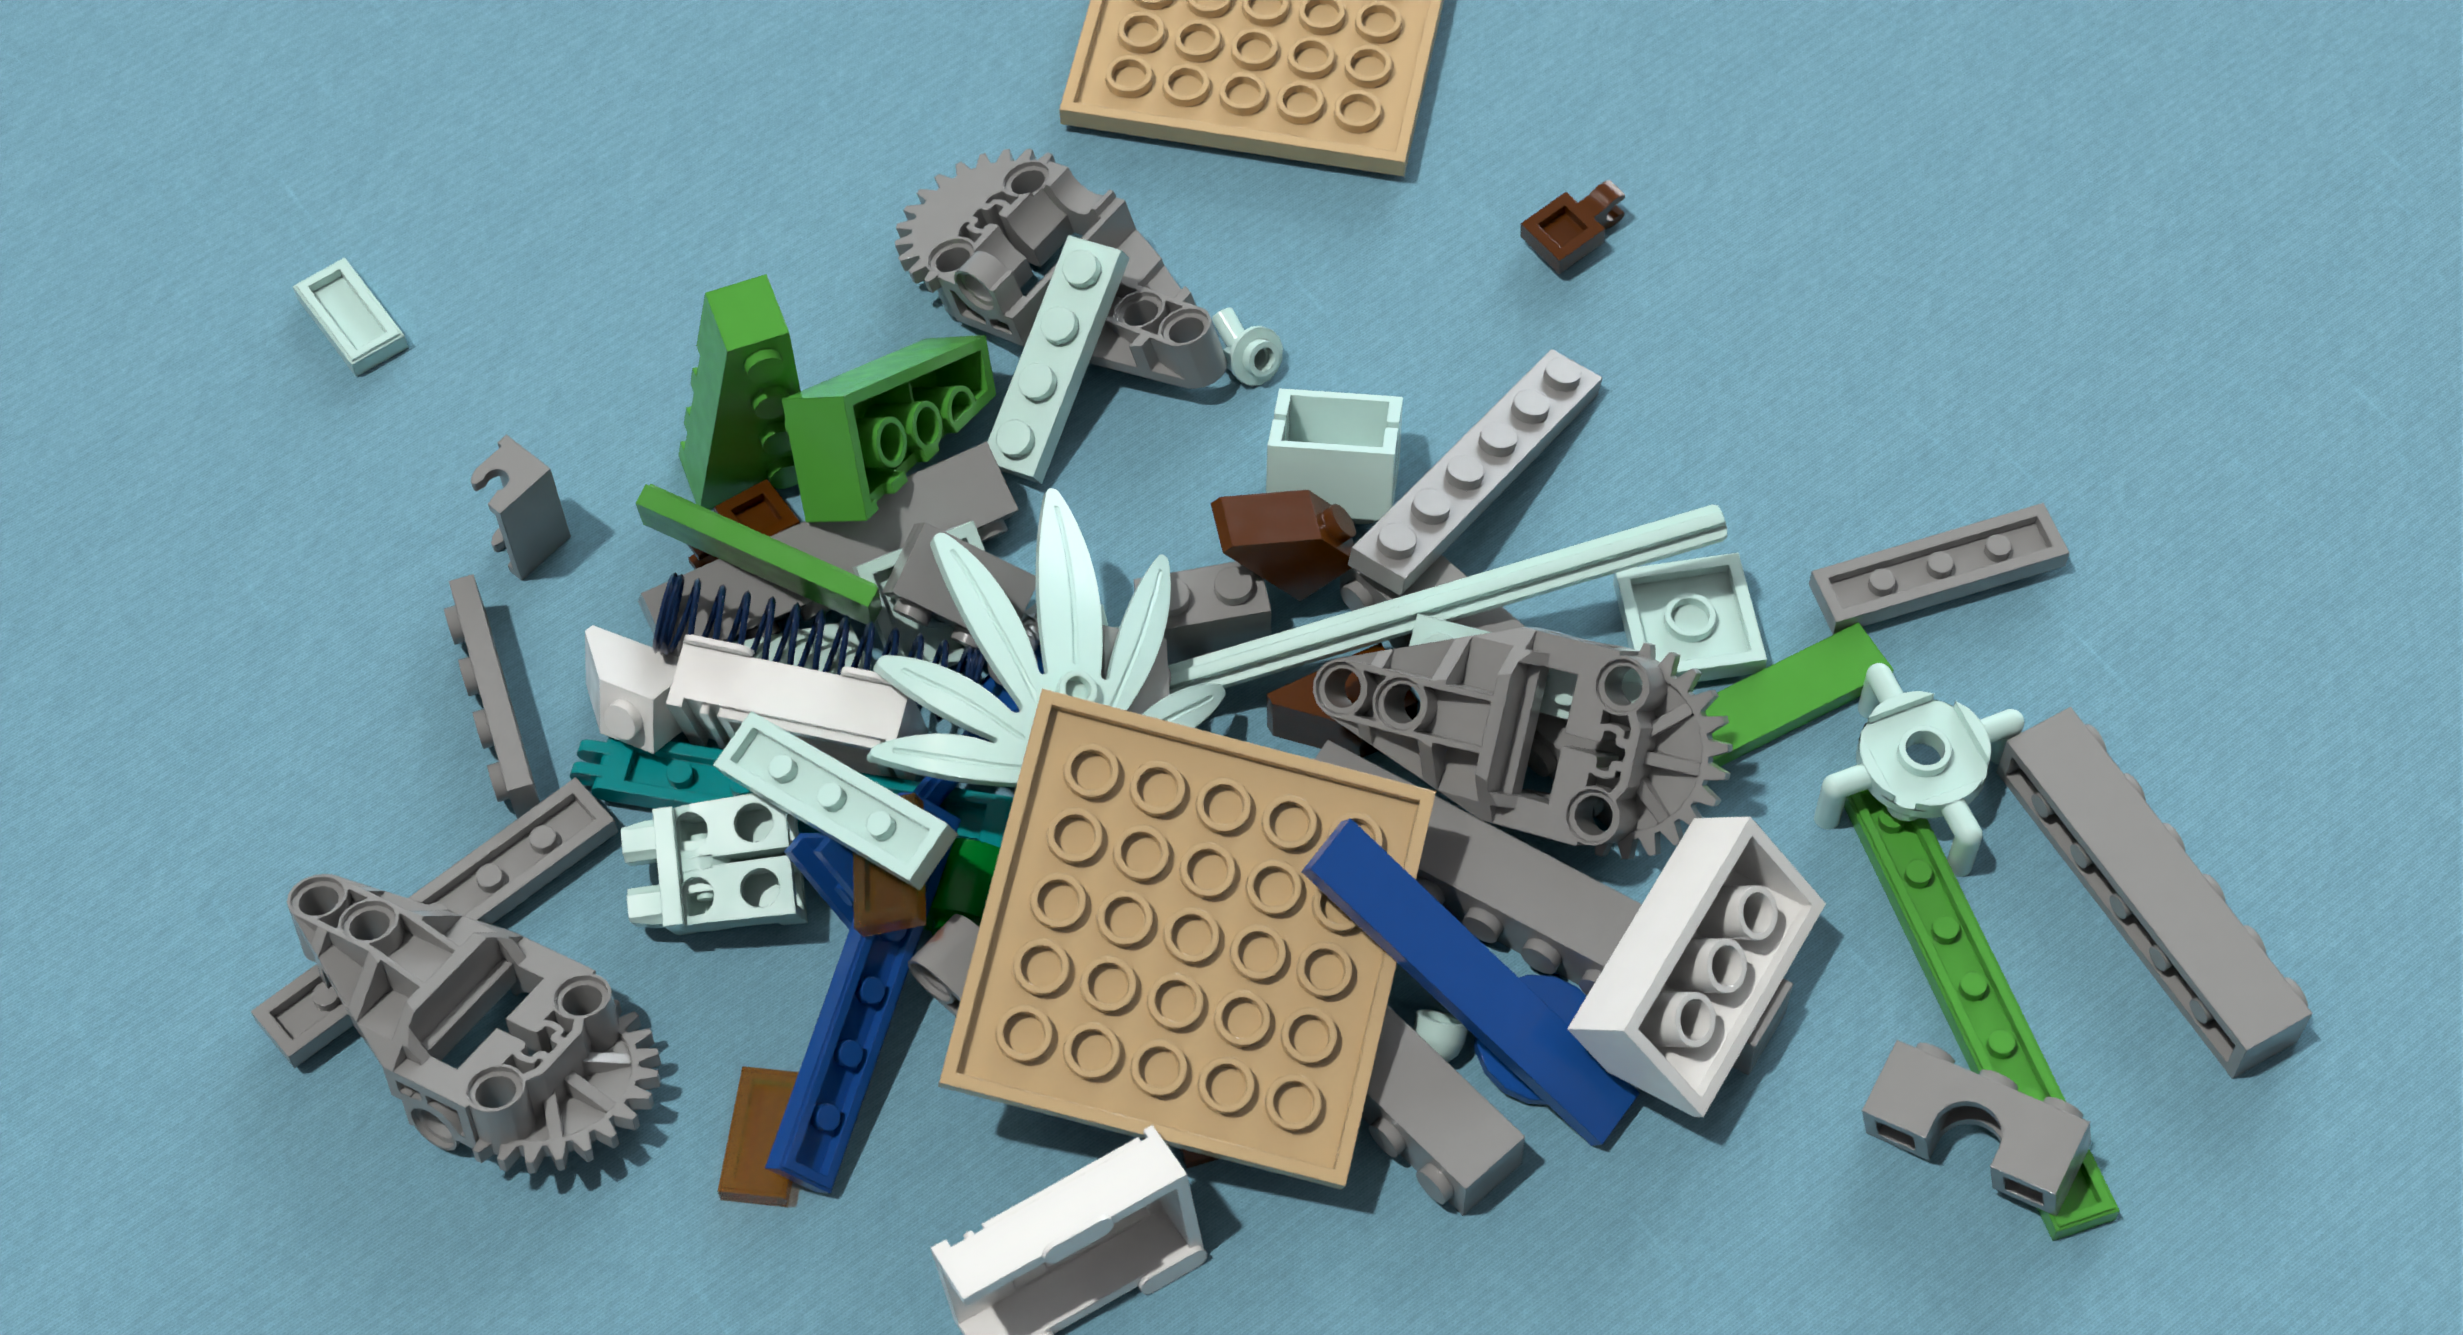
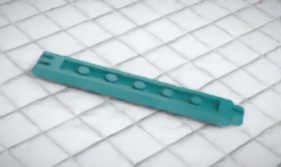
M608 737L607 742L584 739L580 742L577 756L585 762H575L570 773L571 780L576 777L582 785L591 786L592 795L598 799L653 809L671 806L676 808L692 803L753 793L724 776L713 766L722 753V749L669 741L653 754ZM859 772L897 795L900 792H913L921 783ZM954 788L939 807L961 819L956 838L972 839L1001 847L1013 797ZM797 819L799 833H821Z

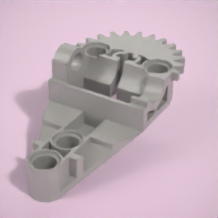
M1004 149L995 163H990L985 153L979 155L976 168L970 169L962 162L957 163V176L952 179L938 174L934 178L939 189H920L917 192V196L921 204L909 205L904 208L903 211L908 221L897 224L896 229L900 239L895 241L901 265L904 271H909L914 283L918 284L924 281L928 291L934 293L937 290L946 312L954 316L957 321L1025 347L1057 265L1056 263L1026 296H1023L1020 288L1033 276L1029 263L1041 267L1066 241L1068 235L1071 236L1073 233L1083 235L1081 239L1122 250L1130 258L1090 359V364L1188 389L1203 388L1211 385L1220 379L1226 371L1227 360L1209 313L1206 309L1196 306L1193 296L1186 286L1180 289L1164 266L1162 258L1136 229L1126 201L1117 198L1114 191L1110 189L1104 195L1095 194L1087 190L1072 175L1069 167L1055 162L1053 154L1046 153L1036 160L1033 150L1026 149L1014 161L1010 149Z
M1521 627L1333 659L1326 662L1318 670L1313 681V694L1316 703L1324 713L1480 820L1574 846L1594 845L1595 855L1607 856L1613 843H1618L1621 858L1633 859L1638 838L1648 856L1661 854L1660 832L1674 846H1677L1683 837L1679 821L1682 820L1690 825L1694 818H1703L1695 806L1697 802L1713 807L1719 806L1721 799L1707 786L1708 780H1729L1730 772L1713 763V757L1732 752L1733 744L1714 740L1712 737V733L1729 723L1728 716L1707 717L1705 710L1719 695L1716 690H1709L1695 695L1693 690L1702 672L1697 668H1692L1680 677H1676L1680 655L1675 652H1669L1659 662L1656 660L1655 644L1643 643L1640 651L1618 645L1590 641L1554 630L1539 627ZM1549 668L1578 675L1565 733L1593 741L1616 740V745L1625 749V757L1619 761V756L1613 752L1575 746H1562L1551 793L1522 789ZM1631 668L1635 669L1642 680V692L1634 703L1629 702L1622 691V680ZM1352 672L1356 674L1361 684L1360 695L1354 704L1347 698L1345 692V683ZM1411 687L1417 691L1421 700L1419 713L1413 720L1406 714L1404 708V698ZM1600 797L1607 801L1612 810V822L1605 832L1597 827L1593 819V807Z
M320 874L305 878L294 885L289 892L287 905L305 957L317 963L321 979L326 987L329 989L333 986L350 1015L354 1027L382 1065L391 1095L402 1100L409 1124L413 1125L423 1137L435 1146L451 1151L460 1143H463L473 1148L475 1160L483 1163L494 1154L498 1155V1164L500 1170L508 1171L522 1156L525 1157L529 1174L536 1173L544 1157L551 1156L557 1170L561 1171L566 1169L568 1154L571 1151L575 1150L586 1162L594 1160L592 1149L594 1141L598 1140L613 1149L620 1145L614 1127L617 1126L636 1131L640 1123L638 1115L632 1109H652L654 1105L652 1093L646 1090L660 1087L661 1084L659 1071L651 1069L661 1065L658 1048H649L655 1044L650 1028L638 1030L641 1027L639 1015L635 1011L620 1017L622 1013L620 1002L613 999L608 982L601 976L596 975L594 969L513 931L333 874ZM510 988L512 994L516 996L520 993H530L506 1018L510 1034L496 1028L458 1069L441 1062Z

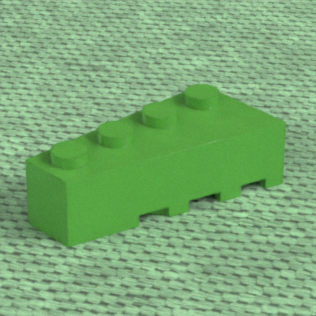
M764 274L706 292L704 295L696 344L700 358L698 367L692 368L690 384L694 394L692 406L686 407L684 425L687 436L686 441L680 442L678 456L696 504L706 509H712L716 505L766 479L775 489H786L798 484L790 439L785 429L782 399L801 390L790 333L768 276Z
M986 335L926 338L782 399L785 429L790 439L806 522L867 521L879 510L876 502L884 494H895L908 481L906 473L917 462H928L940 450L938 444L946 434L958 433L996 396Z

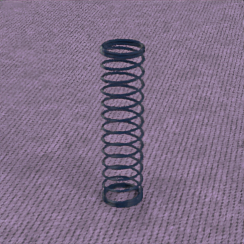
M675 572L670 576L656 623L652 645L654 653L660 652L661 655L665 654L667 656L674 652L684 632L688 618V634L694 635L701 590L700 578L696 579L693 584L681 622L669 646L684 588L683 574L678 576ZM724 584L718 589L702 637H709L715 620L713 639L719 640L726 596ZM749 590L742 597L727 642L733 643L740 625L738 644L744 645L751 602ZM774 596L769 598L751 647L754 650V657L765 630L762 659L764 660L769 659L776 607ZM798 602L794 604L773 659L774 662L780 661L791 632L787 664H794L801 611ZM823 608L816 615L798 667L804 668L816 636L812 669H819L826 616ZM845 615L841 620L823 672L829 673L840 641L838 675L841 674V670L845 666L850 630V618L848 615ZM870 621L865 627L851 667H858L867 643L863 669L870 671L875 635L873 621ZM897 627L893 628L890 632L882 656L889 655L891 647V655H898L900 632ZM922 633L916 636L908 657L914 658L917 651L916 659L923 660L924 636ZM944 639L939 644L932 663L939 664L942 656L941 666L947 668L949 643ZM969 645L963 651L955 672L961 674L967 660L965 676L979 684L985 658L978 647L973 650L971 645ZM916 703L919 711H921L922 706ZM935 714L938 723L943 720V718Z

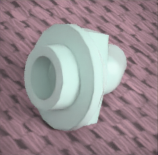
M1225 308L1212 317V322L1227 347L1223 349L1227 360V369L1232 371V374L1238 381L1250 386L1262 385L1269 381L1278 371L1282 361L1283 347L1279 336L1273 330L1263 326H1253L1244 330L1232 308Z

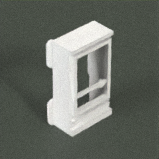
M685 635L666 705L691 745L706 747L708 739H713L719 748L725 749L748 714L753 711L857 772L911 781L915 780L916 774L885 767L867 760L868 753L877 744L901 737L927 734L928 732L916 702L900 692L876 672L854 667H843L841 674L838 675L754 658V650L741 644L697 635Z
M1153 1125L1143 1130L1144 1140L1141 1141L1138 1137L982 1223V1230L975 1234L973 1231L966 1232L964 1240L952 1247L947 1240L931 1247L954 1321L963 1335H1054L1056 1332L1138 1286L1142 1293L1151 1294L1198 1268L1205 1262L1208 1254L1203 1247L1187 1173Z

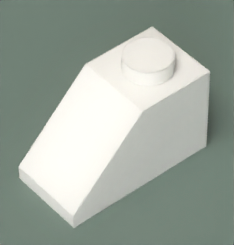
M594 625L586 629V686L600 733L654 754L682 732V729L666 705L679 657L671 654L667 656L665 654L661 655L660 652L654 653L653 647Z

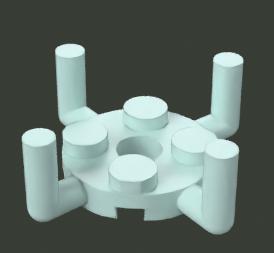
M1883 663L1873 664L1866 672L1858 703L1859 713L1867 718L1868 721L1864 725L1859 737L1856 751L1857 765L1833 773L1824 779L1814 820L1820 828L1826 830L1834 829L1840 823L1846 797L1868 789L1879 802L1886 806L1888 812L1899 820L1914 821L1918 818L1944 817L1954 834L1947 858L1948 863L1956 877L1967 876L1972 870L1983 836L1982 830L1968 804L1983 789L1989 769V761L1991 760L1999 765L2006 741L2022 733L2024 717L2015 709H2007L1979 719L1969 708L1957 701L1952 706L1933 699L1934 693L1922 691L1904 693L1887 665ZM1914 744H1925L1933 747L1939 753L1941 760L1932 765H1922L1913 761L1908 756L1906 749Z

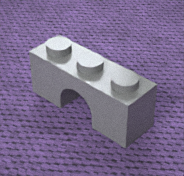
M1897 1040L1862 1109L1866 1133L1926 1160H1930L1938 1141L1948 1130L1964 1124L1982 1126L1995 1134L2000 1141L1998 1151L1990 1165L1992 1188L2057 1216L2091 1146L2090 1121L2083 1119L2082 1112L2070 1103L2058 1098L2045 1097L2043 1101L2021 1093L2018 1091L2019 1088L2016 1083L2000 1073L1983 1069L1977 1074L1955 1065V1060L1951 1055L1931 1044L1918 1043L1915 1048Z

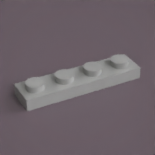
M2044 503L1814 570L1811 572L1809 586L1834 635L1858 622L1863 627L2064 567L2070 552Z
M474 574L449 581L455 605L444 608L454 645L466 642L470 657L459 659L458 663L468 696L480 693L484 709L472 713L483 749L495 746L499 762L487 765L497 801L502 802L510 799L518 819L538 805L540 800L485 606Z

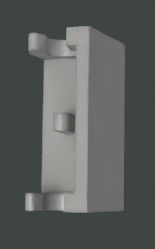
M505 435L497 442L499 449L473 472L471 484L474 491H479L486 487L490 479L500 476L503 489L498 490L488 503L490 511L496 515L499 528L492 537L491 544L494 552H499L504 548L507 549L510 558L509 570L522 581L563 545L571 535L551 469L508 435Z

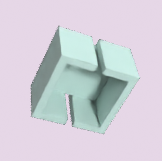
M1279 388L1267 446L1266 493L1310 490L1329 504H1338L1343 507L1355 524H1370L1377 520L1379 521L1394 504L1400 463L1403 397Z

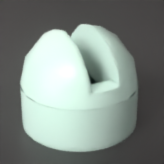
M1418 1010L1416 1012L1413 1030L1447 1062L1457 1057L1465 1044L1468 1029L1452 1014L1434 1010Z

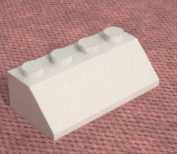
M1751 817L1694 818L1567 1029L1610 1074L1693 1117H1704L1826 903Z

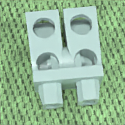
M755 793L692 803L676 808L671 806L652 809L653 820L621 828L622 852L625 863L629 866L657 863L659 885L628 889V917L630 923L636 927H664L679 936L743 926L773 923L781 925L808 923L803 874L784 853L787 847L799 835L797 818Z

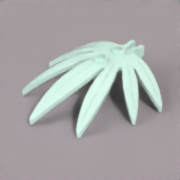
M1049 488L1042 500L1036 546V607L1044 674H1041L1023 624L998 582L984 565L959 542L945 533L936 534L930 542V547L946 587L975 643L1003 687L1018 706L1019 712L1011 711L987 689L949 668L920 659L884 655L878 659L873 667V670L879 676L934 714L994 743L957 734L933 733L912 735L875 745L868 753L867 760L885 767L937 779L978 785L1016 787L1042 689L1127 710L1134 701L1154 664L1167 624L1171 593L1170 566L1167 557L1160 554L1139 582L1120 624L1106 680L1102 679V615L1093 564L1083 535L1068 505L1058 490ZM1213 683L1189 686L1164 697L1142 715L1196 729L1221 703L1226 694L1225 689L1221 684Z

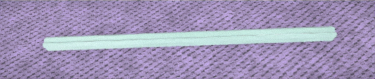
M1712 504L1168 665L1171 672L1169 692L1172 694L1189 686L1208 683L1221 684L1225 689L1411 634L1417 614L1451 622L1719 543L1727 538L1726 521L1718 505Z

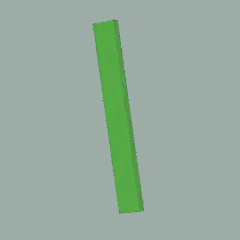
M1868 789L1847 796L1844 808L1970 1070L1977 1074L1983 1069L2000 1073L2016 1083L2019 1092L2043 1101L2045 1097H2054L2066 1101L1927 818H1918L1914 821L1899 820L1893 817L1888 812L1886 806L1879 802ZM2090 1149L2058 1215L2055 1216L2037 1208L2052 1241L2114 1221L2120 1212Z

